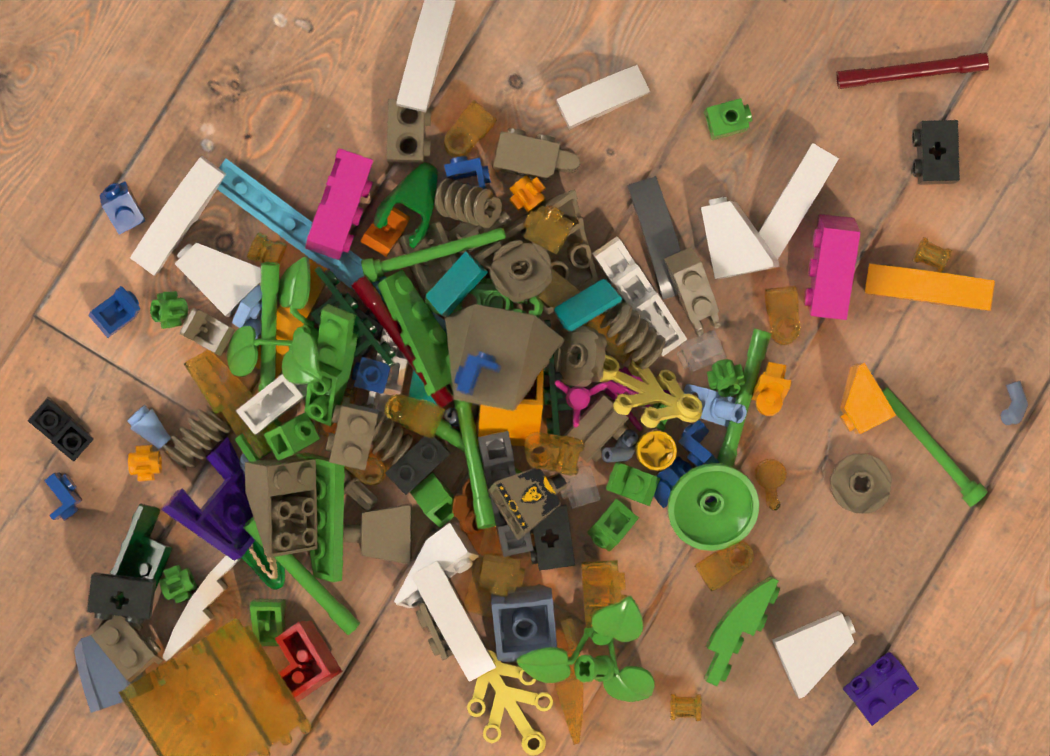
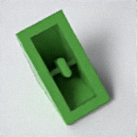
M256 598L250 602L254 646H279L275 638L285 631L286 599Z

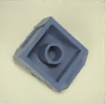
M538 584L527 587L501 588L491 594L498 661L516 663L517 658L528 652L546 647H557L552 588Z
M91 635L80 639L74 652L81 683L91 713L136 698L152 690L146 670L132 682H129Z

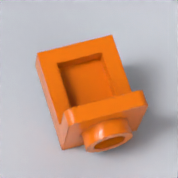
M395 207L392 208L387 218L388 224L379 229L375 227L373 222L361 239L362 243L385 257L388 256L397 244L398 239L402 237L410 221L408 215Z

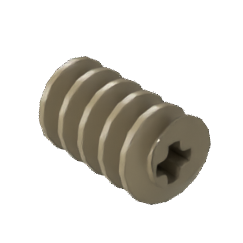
M450 178L444 179L439 184L435 195V206L440 215L476 226L479 225L483 228L492 227L497 222L502 209L500 198L494 197L492 190L483 189L479 186L473 187L471 184H464Z
M629 303L617 305L602 320L600 328L610 326L606 333L609 338L618 334L614 342L617 346L626 341L627 343L623 351L629 353L635 350L631 357L634 362L643 358L639 365L642 370L653 364L662 354L665 338L662 335H657V330L654 327H649V323L645 319H641V315L637 311H632V306Z
M372 403L365 406L376 409V406ZM379 411L372 438L374 446L371 452L375 454L382 449L384 452L381 461L384 462L391 457L393 459L391 465H394L407 451L413 437L410 434L402 436L403 428L400 426L393 429L394 421L392 419H387L383 422L385 413Z
M206 405L208 408L207 412L200 409L196 410L200 418L199 421L192 418L188 419L192 427L190 430L184 427L179 428L183 435L182 439L174 435L171 437L175 444L174 447L166 444L163 445L166 453L185 470H187L186 466L191 468L197 466L194 457L199 459L206 457L202 448L210 451L214 448L210 439L218 442L222 440L219 430L226 433L230 431L229 425L208 405Z

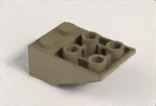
M288 456L280 461L272 458L245 462V493L266 556L271 558L317 549L316 459Z

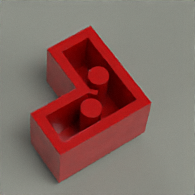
M312 620L297 622L275 638L290 665L268 679L267 683L280 705L284 707L298 703L343 672Z

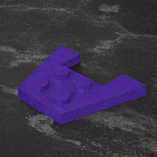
M226 437L206 456L207 460L225 481L200 509L186 491L181 488L172 495L161 510L235 561L246 553L255 539L243 528L253 517L245 493V473L240 466V460L229 438Z

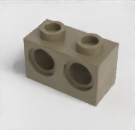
M388 99V163H424L425 156H430L431 139L425 138V126H431V108H427L426 113L415 110L418 113L417 120L412 124H406L402 121L401 117L408 108L397 106V99ZM407 139L417 142V149L412 154H405L401 151V144Z

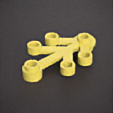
M605 355L603 377L599 382L607 383L613 380L639 393L633 395L619 394L613 404V408L617 413L627 415L632 407L661 403L668 407L660 409L647 407L641 416V422L645 426L655 428L660 420L677 417L685 422H696L700 419L702 415L701 401L692 394H684L672 371L661 370L657 378H655L649 367L643 370L639 367L643 358L635 362L632 360L628 367L629 372L636 377H641L642 382L618 371L620 367L618 361L612 356ZM663 389L669 390L671 395L665 393Z
M488 650L496 668L477 677L473 698L468 702L467 710L474 717H479L485 712L486 705L483 699L488 682H490L496 694L488 725L483 730L484 739L489 743H495L500 739V724L504 708H506L523 736V750L527 754L538 755L545 749V736L541 731L532 729L516 701L535 705L540 711H548L553 705V698L547 692L535 693L506 686L500 675L519 678L524 685H532L536 682V679L524 680L522 677L524 670L521 667L498 661L497 653ZM542 696H546L550 700L549 705L546 707L538 704V699ZM473 702L481 703L482 710L480 712H473L471 710ZM489 728H495L498 731V735L495 738L487 736L486 731ZM531 738L539 740L540 744L537 748L533 749L528 746V741Z

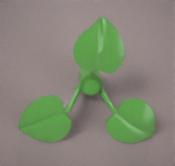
M308 257L299 259L284 272L279 282L278 291L280 305L285 308L290 307V313L300 320L304 326L298 327L295 330L293 341L256 339V332L253 327L243 326L232 335L227 349V363L233 375L243 377L251 373L258 359L256 346L278 345L289 346L290 349L282 360V372L287 381L296 384H308L322 379L318 366L317 352L319 329L314 328V321L306 319L297 311V309L305 307L310 294V262Z
M628 596L622 601L601 608L598 611L597 609L594 610L591 614L592 626L584 628V635L570 658H568V654L564 649L557 647L537 649L517 658V664L534 679L544 683H557L569 677L571 672L569 665L575 663L587 639L591 637L597 645L608 644L610 658L614 662V675L612 679L608 682H603L604 689L610 696L621 701L636 702L652 696L655 687L654 678L648 670L637 666H628L620 671L617 666L613 643L614 638L621 642H630L637 639L643 631L642 615L632 596Z

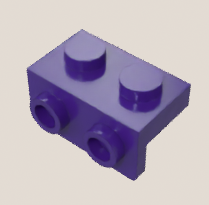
M891 652L879 658L874 664L843 687L845 693L855 703L871 726L919 689L904 666Z

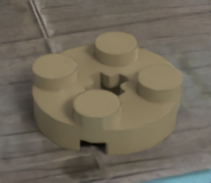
M522 240L512 241L502 246L495 253L490 267V275L495 288L502 295L509 297L513 302H522L525 299L540 294L551 283L552 265L547 251L541 245L534 242L532 244L523 243ZM520 265L522 268L527 266L529 268L525 274L517 275L515 274L516 267Z
M581 325L575 330L569 331L566 337L563 338L564 343L560 349H556L554 352V367L556 372L561 373L563 377L561 381L576 387H585L592 382L601 380L607 339L603 334L598 333L592 327ZM581 353V359L578 360L577 356Z
M852 454L843 458L835 466L830 476L831 492L836 502L842 508L853 513H872L880 509L887 502L890 495L892 477L887 466L879 458L868 454ZM857 476L868 478L869 481L866 483L868 489L866 491L854 489L853 485L856 483L854 479Z

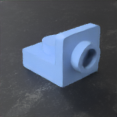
M257 285L240 302L232 321L239 328L243 326L253 327L256 332V339L261 336L262 292L260 285Z

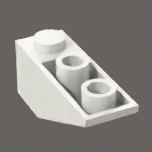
M448 523L425 541L395 599L396 605L414 608L424 601L411 574L437 560L440 562L448 579L456 573L468 570L473 565L472 561L478 558L479 554L460 526Z

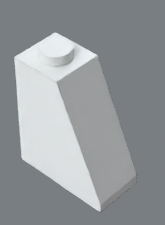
M727 197L711 199L709 200V206L701 207L715 279L780 267L779 261L737 202L727 201Z
M195 243L193 246L191 244L186 245L177 255L179 260L175 265L227 317H230L238 309L240 302L257 285L261 286L260 267L199 243Z
M837 611L772 639L795 695L799 699L809 693L854 643L851 634L856 631L849 616L844 617L842 613Z

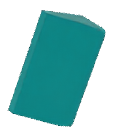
M465 251L425 297L442 316L448 317L488 271Z
M602 279L556 306L554 312L563 328L573 331L620 303L622 298L607 280Z

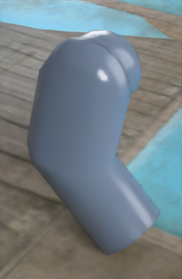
M1021 381L1006 385L1011 404L1009 409L1002 411L1000 415L1005 425H1017L1020 423L1027 410L1028 401Z
M626 430L618 438L615 447L603 449L602 459L607 463L629 460L633 456L636 443L639 440L638 434L633 430Z

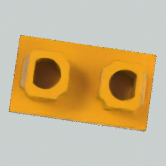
M768 362L766 372L761 374L754 388L751 400L756 401V408L762 415H776L781 410L783 401L790 390L791 380L785 379L786 365Z

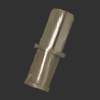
M344 467V495L347 493L362 509L369 511L375 506L378 498L359 481L360 477L358 475L355 477Z

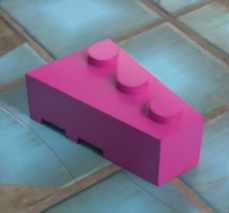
M338 148L331 174L326 182V188L305 249L336 260H340L342 252L349 253L354 238L353 235L349 234L352 224L358 226L364 210L358 206L362 197L368 198L373 181L368 180L373 160Z
M818 214L817 229H815L813 236V247H815L814 259H810L808 276L811 277V286L806 288L804 296V306H808L810 316L847 320L861 233L855 218Z

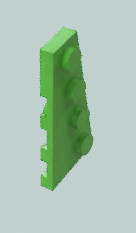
M400 270L381 281L378 287L393 320L399 321L402 327L400 336L404 345H410L416 358L413 361L417 373H423L427 382L424 389L429 397L452 382L447 334L431 313L403 270Z
M306 452L297 453L296 456L316 459L317 549L310 550L313 576L329 582L342 581L344 466L330 463V458Z

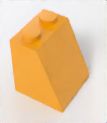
M543 369L515 411L480 404L478 437L508 431L511 445L538 447L543 408Z

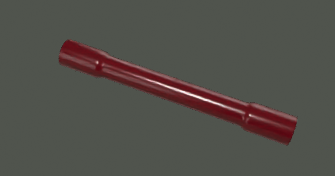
M985 52L961 55L950 59L871 69L859 68L837 71L838 89H845L888 81L952 73L964 74L989 70V58Z
M366 275L362 276L351 284V287L365 306L371 310L424 383V386H426L427 382L423 373H417L413 361L416 358L410 345H404L400 336L402 327L398 321L393 320L389 309L382 301L381 295ZM446 386L430 395L440 409L454 400L452 393Z

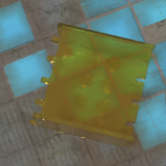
M236 618L176 655L175 658H171L157 667L156 672L152 670L118 692L158 756H247L255 750L259 756H270L269 747L279 740L284 746L292 743V737L289 732L297 726L304 734L312 731L311 723L249 625L243 627Z

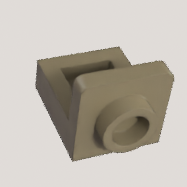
M193 308L185 318L180 334L221 356L235 329L209 314Z

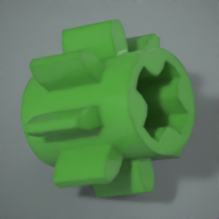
M177 291L157 294V300H153L151 303V317L153 321L161 322L162 329L181 326V320H185L188 315L187 302L184 298H177Z
M719 360L712 365V371L707 372L710 389L713 391L718 390V394L722 397H730L740 391V385H745V376L741 364L734 366L732 360Z
M176 565L164 570L163 572L166 577L160 579L159 584L167 600L174 598L176 604L191 599L192 594L190 591L197 589V585L190 569L182 570L180 565Z

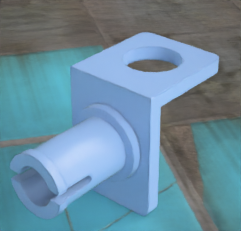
M686 384L684 394L697 393L698 399L702 403L701 419L728 427L729 421L741 423L745 419L746 407L742 404H736V398L731 396L722 397L718 392L711 389Z

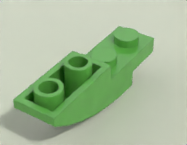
M327 304L321 311L317 345L318 366L322 379L308 383L304 413L306 412L309 418L331 427L334 424L332 419L335 406L341 405L347 387L358 335L353 333L355 315Z
M769 576L745 592L721 618L705 645L709 650L715 652L704 677L706 682L718 686L720 680L726 681L732 665L728 664L732 653L738 654L744 638L741 637L742 631L752 636L755 635L756 630L762 631L768 615L764 614L769 603L774 604L780 592V587L777 586L779 580Z

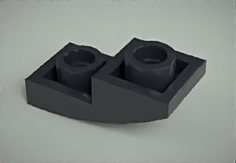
M49 397L28 418L30 424L50 439V443L73 462L94 440L80 424Z

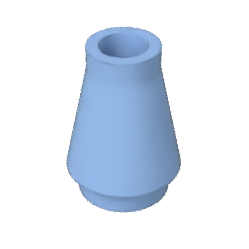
M143 405L127 420L131 425V430L149 441L158 450L171 439V436L165 430L153 408L149 409L146 405Z

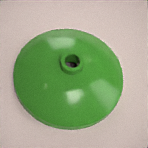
M720 463L705 464L691 469L676 482L668 499V517L674 532L686 544L700 550H722L739 543L753 529L759 514V498L751 480L739 469ZM714 496L715 500L713 502H705L707 497Z

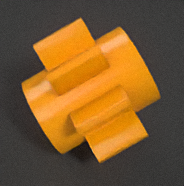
M526 175L510 188V191L514 194L510 198V202L518 211L524 207L529 213L546 199L542 194L546 187L538 177L531 181Z
M152 445L135 446L136 452L128 454L129 474L137 475L138 481L155 480L154 474L162 472L161 452L153 451Z

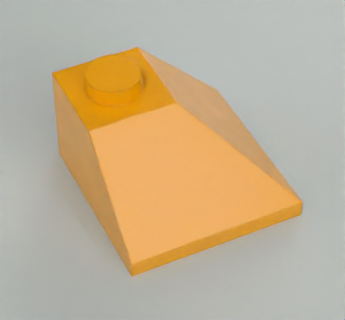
M865 362L851 366L840 407L843 415L840 418L849 432L854 430L855 434H861L893 418L896 414Z

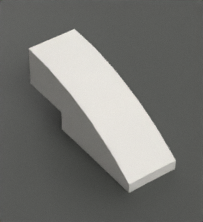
M635 65L558 98L556 103L570 130L595 117L598 118L650 93V90L638 65Z

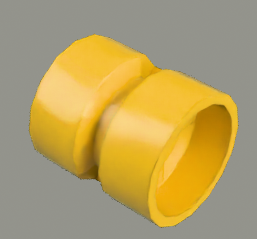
M650 431L639 438L636 443L635 452L637 459L643 466L652 470H662L673 463L676 458L677 448L676 443L667 433Z

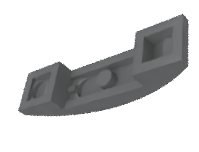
M655 176L629 184L627 187L648 248L662 300L677 296L664 258L681 252L666 202Z
M508 431L478 437L487 490H489L498 480L516 475L512 446ZM488 492L492 502L495 526L503 557L533 551L530 532L517 540Z

